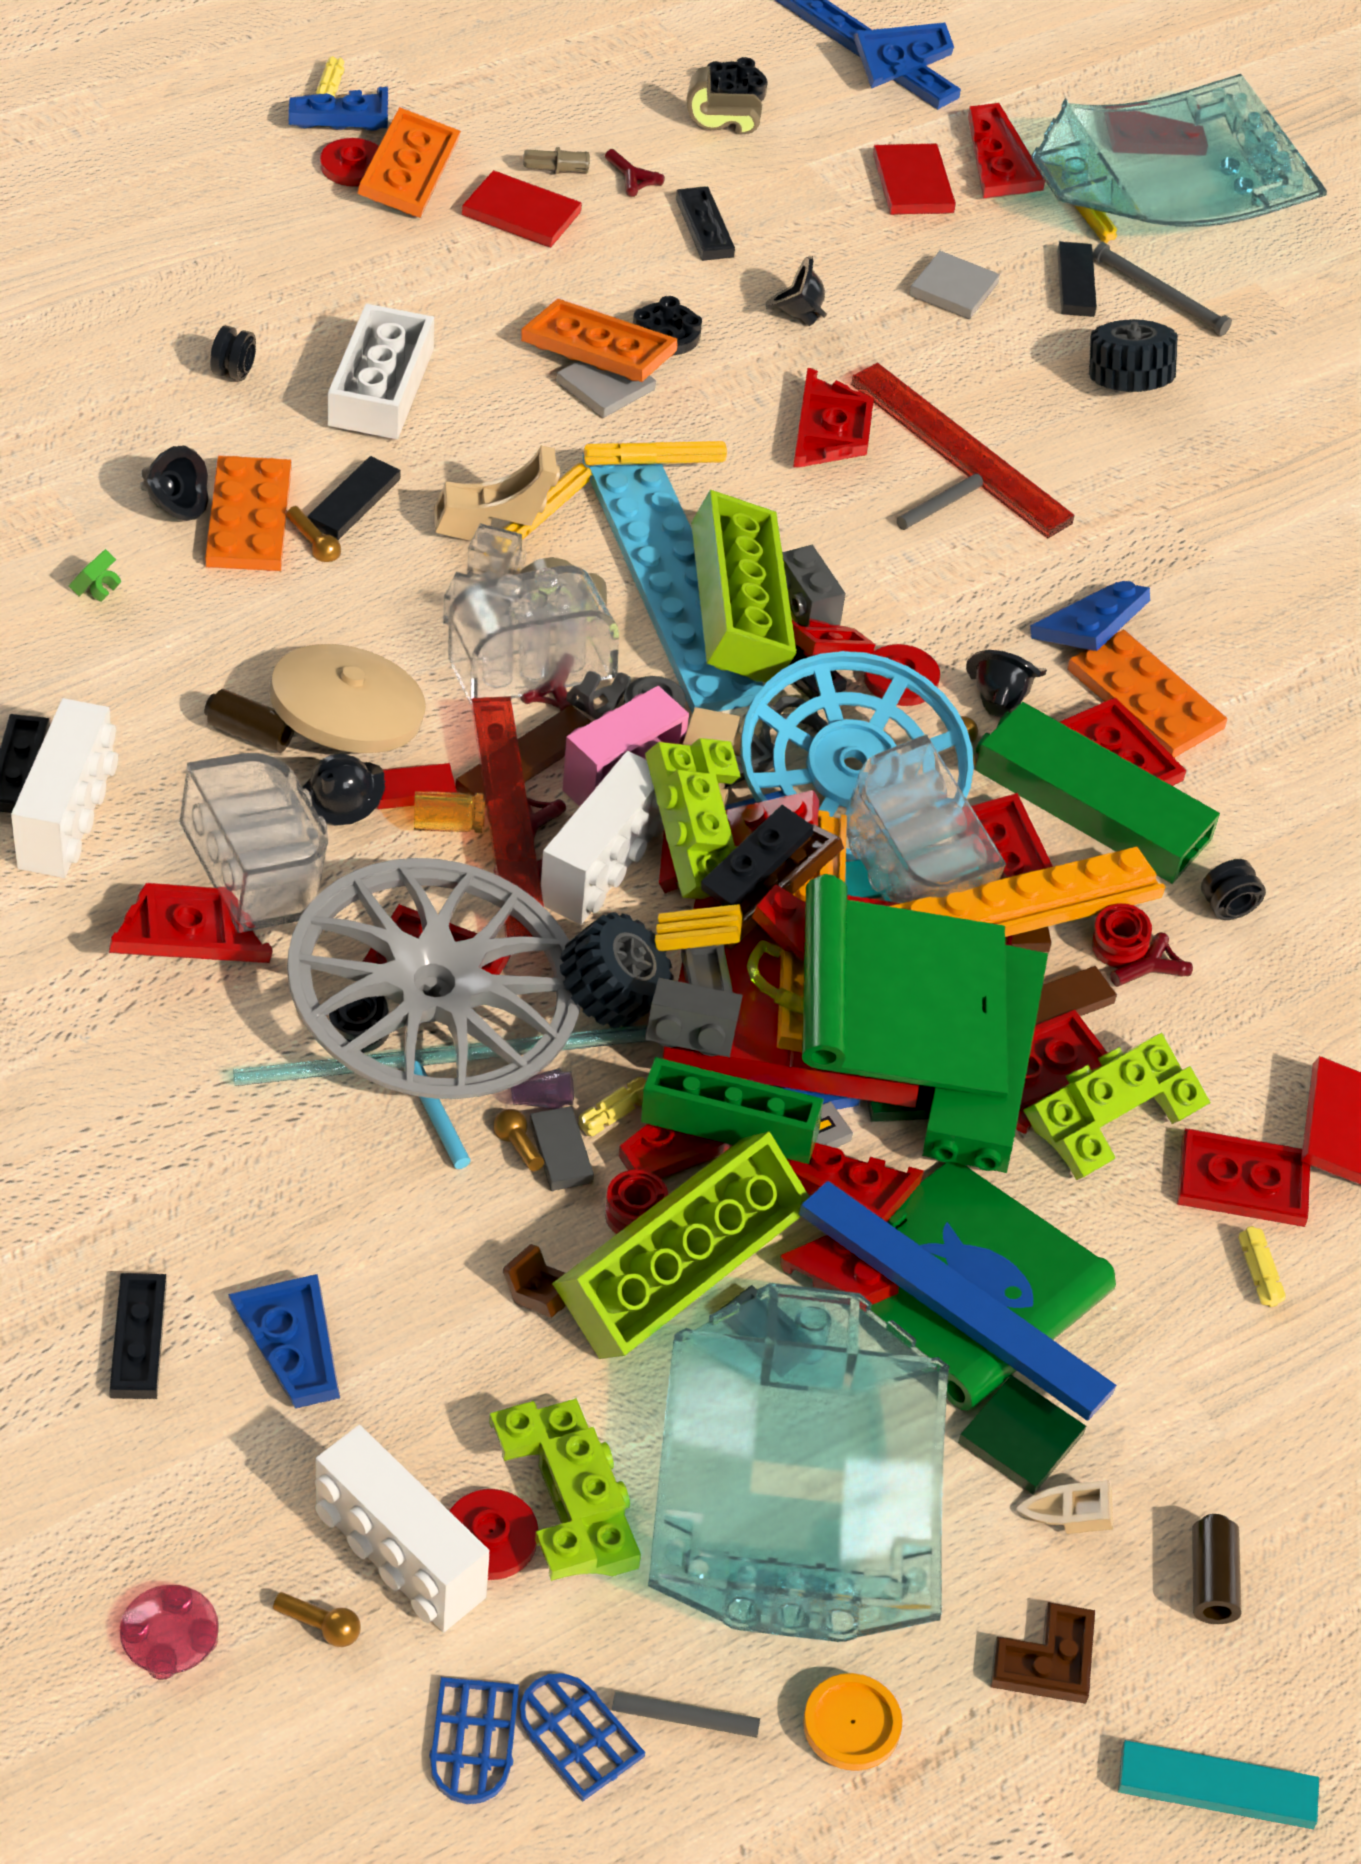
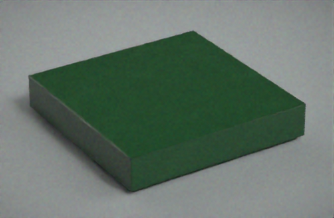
M1011 1375L960 1434L958 1443L1034 1495L1084 1435L1087 1426Z

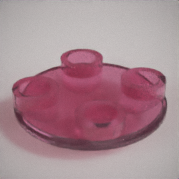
M161 1585L143 1592L129 1604L120 1623V1641L126 1655L137 1666L148 1671L153 1678L158 1680H166L176 1673H181L197 1666L218 1644L219 1623L213 1605L203 1594L187 1586Z

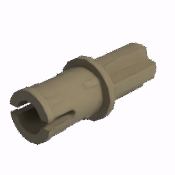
M556 147L555 151L525 150L523 165L526 168L554 170V174H559V171L587 174L590 165V154L586 151L560 150V147Z

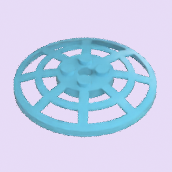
M846 651L823 653L801 659L782 669L765 683L753 699L745 717L741 736V765L746 783L757 803L767 801L760 788L780 787L783 794L789 796L797 794L792 786L812 783L815 789L825 797L819 810L828 811L830 817L834 816L839 806L861 809L868 825L847 824L846 835H873L881 850H853L846 848V860L856 861L913 853L929 845L952 825L961 812L971 788L974 770L973 749L967 728L957 709L946 695L926 677L906 665L873 654ZM830 671H863L883 676L892 680L882 699L857 692L835 693ZM815 675L820 696L801 704L787 719L768 706L771 699L786 686L803 677ZM906 688L919 695L934 709L944 722L948 732L926 739L915 721L904 711L896 707ZM840 706H860L872 709L875 713L870 722L855 719L844 720ZM824 709L829 725L822 728L815 737L796 727L807 716ZM889 718L905 730L914 744L897 748L893 739L883 731ZM758 719H761L778 732L773 750V767L775 772L754 773L751 743ZM788 740L808 752L807 768L786 771L785 749ZM955 746L958 757L959 776L953 800L930 794L935 776L933 754ZM850 757L856 758L862 762L864 768L860 770L850 769L846 766L844 760ZM920 758L922 765L920 788L916 789L899 782L901 764ZM889 795L911 803L903 812L887 821L883 820L876 805L885 800ZM922 807L943 814L947 813L925 836L909 844L898 847L889 832L908 823L920 812Z

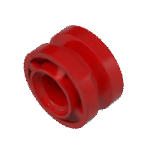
M1119 903L1104 908L1096 918L1092 938V948L1096 957L1104 964L1114 968H1122L1143 959L1149 949L1152 934L1151 921L1143 910L1134 905Z
M628 1170L614 1177L607 1189L605 1220L609 1228L615 1234H618L669 1195L665 1183L655 1174L645 1170Z

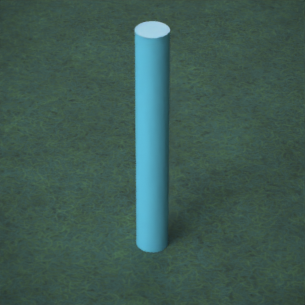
M415 1061L414 1074L427 1076L421 1062ZM419 1096L454 1167L462 1169L468 1166L471 1160L440 1099Z

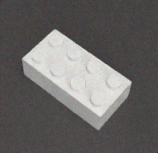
M365 304L328 391V426L381 437L399 438L434 350L433 316Z
M62 698L11 813L18 869L65 878L71 863L78 862L81 854L83 834L90 833L94 821V808L96 804H102L106 793V779L108 775L113 776L115 774L118 764V753L113 752L116 726L110 722L109 707Z
M626 751L543 850L540 904L582 925L591 912L597 913L605 901L606 894L612 886L617 888L621 884L629 865L633 861L638 862L642 858L647 843L653 836H660L664 830V825L646 759Z
M360 1424L316 1457L315 1509L317 1514L327 1526L331 1528L336 1526L347 1537L350 1548L361 1559L368 1558L378 1568L381 1578L389 1588L394 1591L400 1589L411 1600L412 1608L420 1619L426 1623L432 1621L444 1633L486 1599L490 1550Z

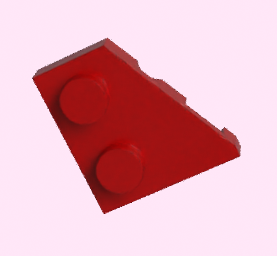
M809 619L808 625L805 627L798 625L792 620L795 644L804 650L803 654L807 657L840 651L873 654L876 644L855 628L833 625L814 619Z
M828 1235L780 1255V1264L784 1272L791 1275L796 1270L812 1278L813 1287L827 1294L839 1296L842 1302L858 1310H862L899 1293V1286Z

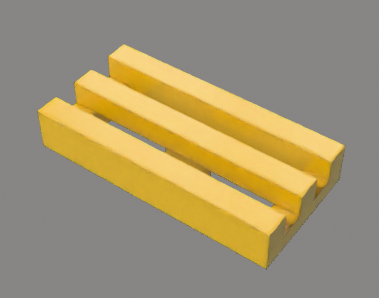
M740 904L659 913V924L656 927L658 935H655L657 949L659 951H669L740 942L743 916Z

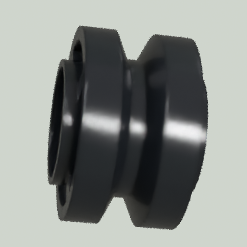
M222 326L214 339L211 349L210 366L212 373L225 376L229 372L232 379L243 381L254 363L256 354L255 334L246 330H242L238 334L235 327Z
M1233 859L1218 865L1205 876L1201 884V891L1204 897L1210 903L1216 917L1221 920H1233L1249 914L1261 904L1266 895L1265 886L1256 876V872L1250 862L1244 859Z
M384 996L365 997L348 1003L329 1013L330 1022L348 1042H351L389 1014L387 1000ZM361 1017H364V1018H365V1019H363V1020H355V1019L361 1018ZM390 1034L360 1051L366 1053L379 1048L385 1043Z

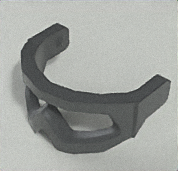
M588 671L582 683L570 689L566 700L597 720L607 711L616 708L631 682L630 676L620 672L617 674L612 685L596 690L601 681V676L595 671ZM604 695L608 703L595 710L593 706L594 699Z
M784 696L774 706L769 704V707L780 715L785 708H798L807 701L802 698ZM817 711L800 722L812 726L817 732L828 725L818 715ZM784 713L781 714V716L785 719H787V717L790 715ZM763 722L759 739L773 755L774 744L771 742L770 730L772 728Z

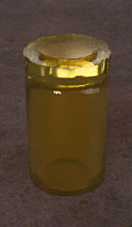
M415 791L414 831L470 832L474 830V833H482V827L485 825V799H483V793H475V796H472L471 793Z

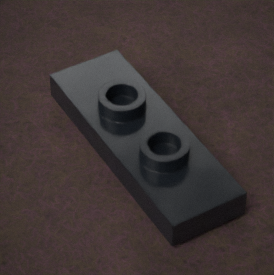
M782 804L701 881V890L723 906L741 904L813 835V825Z

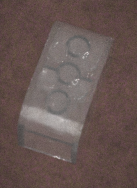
M563 565L480 581L464 589L451 604L448 614V659L471 707L522 697L524 694L531 692L542 693L552 691L559 686L565 688L576 686L582 683L588 671L598 673L601 676V680L616 678L618 674V626L591 576L579 567Z
M927 734L880 752L864 763L844 815H847L846 835L849 839L848 842L852 854L856 859H861L868 871V879L872 888L876 892H880L885 901L905 903L926 897L944 898L950 893H962L1000 879L1006 866L1004 859Z
M241 753L188 762L179 823L213 887L217 888L219 898H222L237 932L241 933L299 921L305 909L319 894L328 846L326 822L315 811L308 790L302 788L289 766L279 759L265 754Z

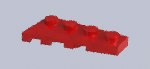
M1000 103L970 106L968 120L983 198L1043 191L1046 180Z
M814 790L725 810L734 845L739 846L782 804L808 823L818 826L819 799ZM664 829L659 885L666 894L678 889V880Z

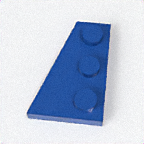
M946 22L857 31L854 39L871 89L951 56L954 49Z
M388 86L378 87L377 94L362 95L361 90L349 91V95L343 98H335L328 93L290 97L289 125H297L301 128L330 126L333 129L362 127L370 131L388 128Z
M1130 581L1115 582L1030 625L1031 638L1097 651L1151 601L1150 587L1135 585Z
M318 1274L228 1294L231 1304L295 1409L341 1398Z

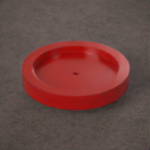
M344 138L333 141L321 152V171L332 182L344 186L359 187L379 145L360 138Z
M892 644L883 646L873 652V655L886 657L910 667L926 677L938 688L940 681L939 666L935 659L922 649L905 644ZM864 672V681L867 688L873 695L882 699L892 680L880 675ZM906 688L897 705L914 706L925 701L919 695Z
M498 1489L478 1490L460 1498L449 1510L490 1550L488 1580L510 1577L526 1567L533 1558L537 1548L535 1536L536 1531H538V1523L532 1509L518 1496Z

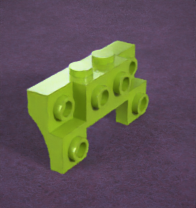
M699 738L692 745L658 742L645 753L681 895L682 898L705 899L710 896L701 890V881L738 847L734 845L718 783L732 784L741 777L731 741Z
M1162 1032L1148 1038L1124 1053L1121 1047H1118L1098 1058L1101 1066L1091 1071L1089 1065H1086L1066 1076L1069 1082L1068 1085L1023 1110L1035 1133L1044 1138L1059 1153L1076 1180L1089 1175L1116 1159L1100 1128L1152 1097L1155 1098L1164 1110L1171 1124L1181 1121L1211 1103L1191 1066L1184 1069L1181 1068Z
M577 1398L537 1409L535 1402L531 1401L490 1413L489 1424L495 1430L502 1448L504 1461L524 1456L539 1455L538 1466L561 1522L559 1525L536 1531L535 1536L537 1547H541L548 1565L550 1580L553 1581L581 1574H604L613 1577L639 1569L641 1553L625 1516V1509L630 1508L628 1491L623 1481L616 1482L611 1470L614 1468V1462L607 1442L600 1443L594 1426L588 1427Z

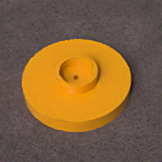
M854 1673L835 1675L821 1682L809 1696L803 1717L805 1736L813 1751L825 1762L837 1768L851 1771L870 1769L887 1760L898 1745L903 1723L900 1706L890 1690L871 1677Z

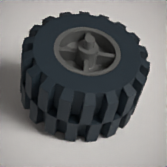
M1138 319L1119 320L1097 327L1091 332L1090 379L1105 388L1125 392H1142L1167 386L1176 378L1177 333L1166 325Z
M612 912L606 916L602 915L571 939L565 945V949L561 952L560 956L563 962L560 965V973L565 977L563 983L566 990L571 992V999L576 1005L579 1004L583 1008L582 1012L588 1017L593 1016L596 1022L603 1026L608 1023L610 1028L618 1029L621 1026L626 1028L651 1010L658 979H674V975L670 972L672 968L671 961L665 954L667 951H659L657 949L655 934L652 930L648 931L638 919L633 921L630 915L624 913L619 916L616 912Z

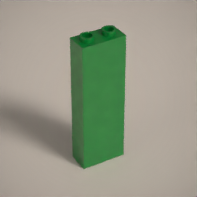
M1022 702L1012 713L1006 712L1000 719L997 728L991 734L985 733L977 744L976 753L979 755L975 771L1008 790L1018 793L1022 798L1114 851L1138 847L1157 876L1171 884L1178 879L1213 839L1220 816L1219 812L1025 702Z
M1005 945L1008 1095L1006 1098L936 1087L922 1156L934 1158L941 1162H954L974 1166L985 1171L1003 1173L1008 1171L1049 954Z

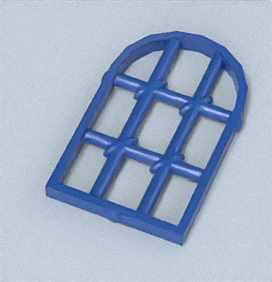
M565 1673L548 1674L535 1680L525 1690L520 1703V1718L524 1730L529 1736L530 1741L538 1747L582 1802L609 1782L616 1780L619 1775L645 1757L646 1752L602 1702L597 1693L578 1677ZM558 1682L576 1686L585 1694L577 1700L574 1697L570 1698ZM548 1684L567 1707L556 1715L552 1712L549 1714L533 1695L537 1688ZM589 1700L594 1703L611 1724L602 1731L600 1728L596 1729L579 1709ZM527 1701L545 1720L543 1724L534 1730L526 1718L525 1707ZM569 1714L571 1717L575 1716L593 1737L581 1746L578 1743L575 1745L558 1725V1722ZM548 1729L551 1733L554 1731L571 1752L560 1761L539 1737ZM615 1731L621 1735L636 1753L625 1762L605 1740L606 1737ZM595 1745L597 1748L601 1747L617 1766V1768L604 1777L599 1774L583 1755ZM574 1760L577 1764L580 1762L596 1782L585 1791L565 1769Z
M441 1677L433 1746L429 1757L431 1759L432 1779L439 1791L450 1800L463 1804L483 1803L495 1797L506 1785L510 1768L514 1762L512 1749L519 1692L518 1684ZM445 1687L462 1688L459 1712L456 1711V1715L442 1714ZM470 1689L489 1691L486 1714H483V1718L467 1717ZM496 1692L513 1693L510 1721L494 1719ZM441 1722L458 1724L455 1750H451V1754L437 1753ZM468 1725L485 1726L482 1753H478V1757L462 1755L465 1728H469ZM495 1727L509 1729L506 1759L489 1758L492 1731H496ZM436 1761L453 1763L450 1788L443 1784L438 1775ZM464 1764L480 1765L477 1795L458 1793L460 1768H464ZM491 1766L505 1768L501 1780L492 1789L486 1791L488 1770L491 1771Z

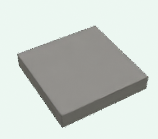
M939 251L911 285L910 295L971 319L997 286L1000 274Z
M577 361L558 371L556 378L558 384L603 418L654 391L656 386V380L650 375L643 382L632 381L625 376L597 369L595 366L581 361Z

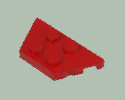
M807 368L793 467L800 468L867 455L874 398L860 391H854L848 385L837 380L831 385L817 378V370Z
M145 883L138 894L136 904L131 905L125 915L122 926L117 933L114 932L109 945V953L270 963L273 950L268 942L262 944L253 932L255 924L248 914L239 908L238 901L229 889Z

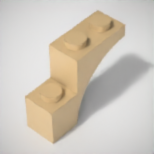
M541 445L532 459L523 467L510 475L494 481L476 484L446 481L434 506L435 533L478 542L483 529H489L493 517L532 526L537 514L543 513L546 507L547 493L550 487H555L560 477V465L556 464L555 448Z

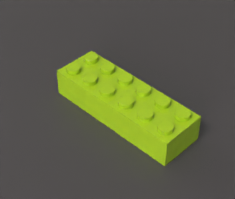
M710 489L691 522L707 664L719 670H728L747 676L751 680L766 683L779 671L788 667L796 654L777 512Z
M770 1131L744 1137L552 1284L599 1359L625 1356L801 1217L799 1215L801 1205L809 1198V1195Z

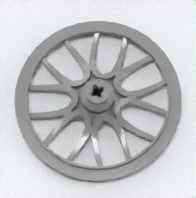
M407 858L375 863L357 869L337 879L322 890L305 909L292 934L288 951L287 976L295 1008L306 1028L333 1058L349 1070L373 1083L405 1094L434 1099H464L501 1092L519 1085L539 1073L560 1053L573 1032L580 1012V1005H576L571 999L572 994L569 990H566L563 983L565 977L560 973V965L563 963L560 959L561 952L569 942L561 926L536 899L518 886L498 875L460 862L432 858ZM421 885L454 889L439 914H437ZM406 886L421 919L423 932L419 939L401 931L372 893ZM465 892L487 900L501 908L476 936L455 942L449 929V923ZM360 899L374 926L334 917L348 905ZM509 915L517 919L533 935V937L495 938ZM323 930L349 936L369 945L386 957L387 963L376 964L313 956L312 953ZM544 951L552 968L554 978L493 975L481 968L501 957L521 952ZM311 969L338 975L357 982L342 989L320 1005L313 988ZM556 991V1007L551 1024L517 995ZM386 996L400 1004L351 1042H348L326 1017V1015L336 1009L365 997ZM488 1005L505 1010L524 1020L540 1032L543 1037L521 1057L472 1008ZM439 1022L448 1026L455 1045L457 1078H434L414 1074L416 1040L421 1023ZM406 1025L404 1071L382 1064L360 1051ZM467 1033L501 1056L509 1064L488 1073L466 1077L468 1056Z

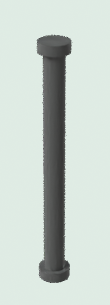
M1101 242L1095 248L1093 260L1098 263H1107L1213 327L1214 333L1223 336L1229 330L1232 324L1230 317L1226 315L1221 317L1111 251L1110 245L1105 242Z

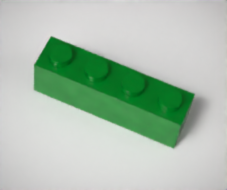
M655 1057L643 1089L641 1122L730 1145L736 1144L744 1137L770 1131L786 1159L809 1164L819 1134L824 1099Z

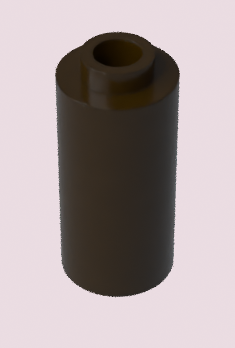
M221 689L216 694H211L205 705L204 713L207 715V722L210 726L275 752L282 753L288 747L295 730L280 718L274 708L229 690Z
M1209 1514L1192 1526L1193 1614L1198 1620L1205 1623L1228 1624L1238 1620L1242 1614L1239 1526L1224 1515Z

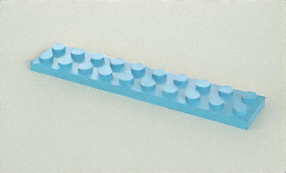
M583 453V464L585 467L590 468L592 472L590 482L679 685L685 694L692 714L695 707L719 712L751 706L753 699L764 686L762 681L757 682L747 676L728 670H719L707 664L692 528L663 465H586Z

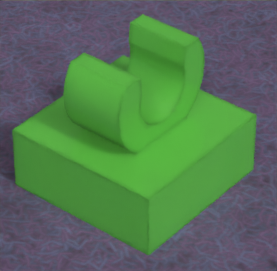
M105 549L77 575L69 587L79 597L90 587L92 596L102 602L109 595L108 590L103 587L102 583L107 584L114 591L122 582L115 572L108 570L116 559Z

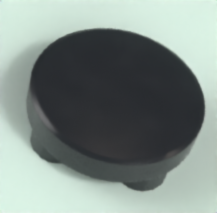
M741 57L737 59V62L721 63L713 61L707 65L710 66L711 93L754 94L761 102L766 97L767 78L755 67L753 59Z
M664 296L660 299V302L649 304L634 312L633 324L677 338V351L673 355H680L691 351L700 341L702 318L689 308L680 305L679 299L674 296Z

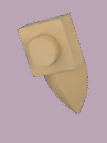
M1109 1480L1060 1485L1048 1488L1029 1497L1017 1506V1512L1036 1522L1049 1525H1064L1067 1534L1112 1530V1489Z

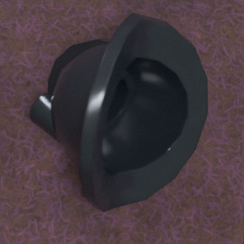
M813 256L804 258L790 287L780 291L766 302L767 310L779 308L791 317L800 318L808 326L813 325L817 320L816 312L823 318L828 315L821 308L825 300V288L822 280L813 270Z
M185 445L170 447L160 453L150 466L143 468L142 477L144 481L141 482V490L148 491L150 499L157 507L164 509L173 517L185 521L196 520L204 513L209 501L207 492L208 472L205 461L194 449Z
M999 650L978 651L966 663V671L970 678L977 679V688L980 691L983 706L989 714L1000 718L1008 711L1012 713L1030 693L1035 677L1045 676L1047 672L1046 668H1037L1031 662L1018 655Z
M333 754L322 759L314 767L311 778L301 787L299 799L306 813L318 822L332 826L350 825L368 817L379 805L385 791L384 771L379 765L371 762H362L354 756Z

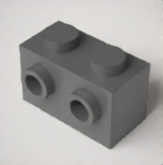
M813 544L782 552L790 609L800 625L807 627L809 619L841 625L846 593Z
M659 978L651 1005L645 1040L657 1042L665 1047L678 1046L697 1050L708 1056L721 1055L730 1057L743 995Z

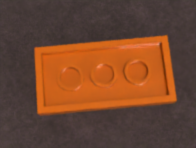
M399 107L360 182L357 194L401 210L406 214L421 218L458 143L461 131Z
M558 298L521 329V341L639 382H643L677 351V338Z
M218 455L205 555L206 567L281 571L287 520L286 512L288 510L292 472L291 459Z
M1124 629L1114 634L1097 651L1087 649L1069 660L1067 670L1104 702L1116 697L1174 758L1225 729L1228 718Z

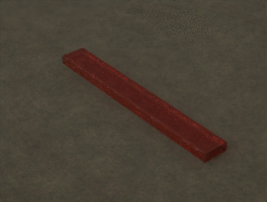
M878 362L852 376L851 385L855 389L873 397L874 403L965 475L970 477L975 473L979 474L983 479V485L981 486L983 489L1047 539L1073 524L1075 515Z
M511 696L472 698L471 709L496 875L518 886L544 907ZM511 915L508 916L504 923L505 938L533 937L517 919Z

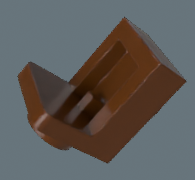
M530 1244L503 1268V1274L516 1304L550 1318L566 1306L552 1284L563 1276L565 1272L547 1266L538 1246Z

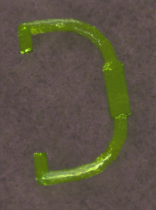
M764 940L759 941L750 954L747 963V970L751 981L760 991L775 999L774 1003L803 1016V997L782 987L780 989L775 988L760 975L757 966L763 953L766 952L779 958L782 948Z

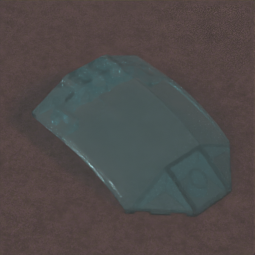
M1242 74L1169 96L1133 103L1086 105L1068 103V100L1065 98L1061 104L1060 113L1056 119L1053 118L1044 133L1043 142L1039 148H1035L1032 154V162L1058 201L1165 226L1203 227L1229 224L1263 216L1327 195L1326 188Z
M769 1283L759 1288L756 1297L741 1305L735 1301L709 1315V1322L697 1329L685 1328L674 1334L648 1586L723 1622L732 1629L756 1633L847 1642L862 1636L939 1621L942 1614L943 1457L947 1384L950 1366L939 1357L929 1358L915 1346L916 1339L893 1320L887 1323L871 1311L872 1303L860 1293Z

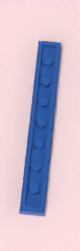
M775 0L860 57L854 41L856 32L872 29L828 0ZM927 66L893 79L937 110L960 97L961 89Z
M827 1181L801 1205L800 1216L1086 1421H1089L1113 1395L1116 1384L831 1182Z

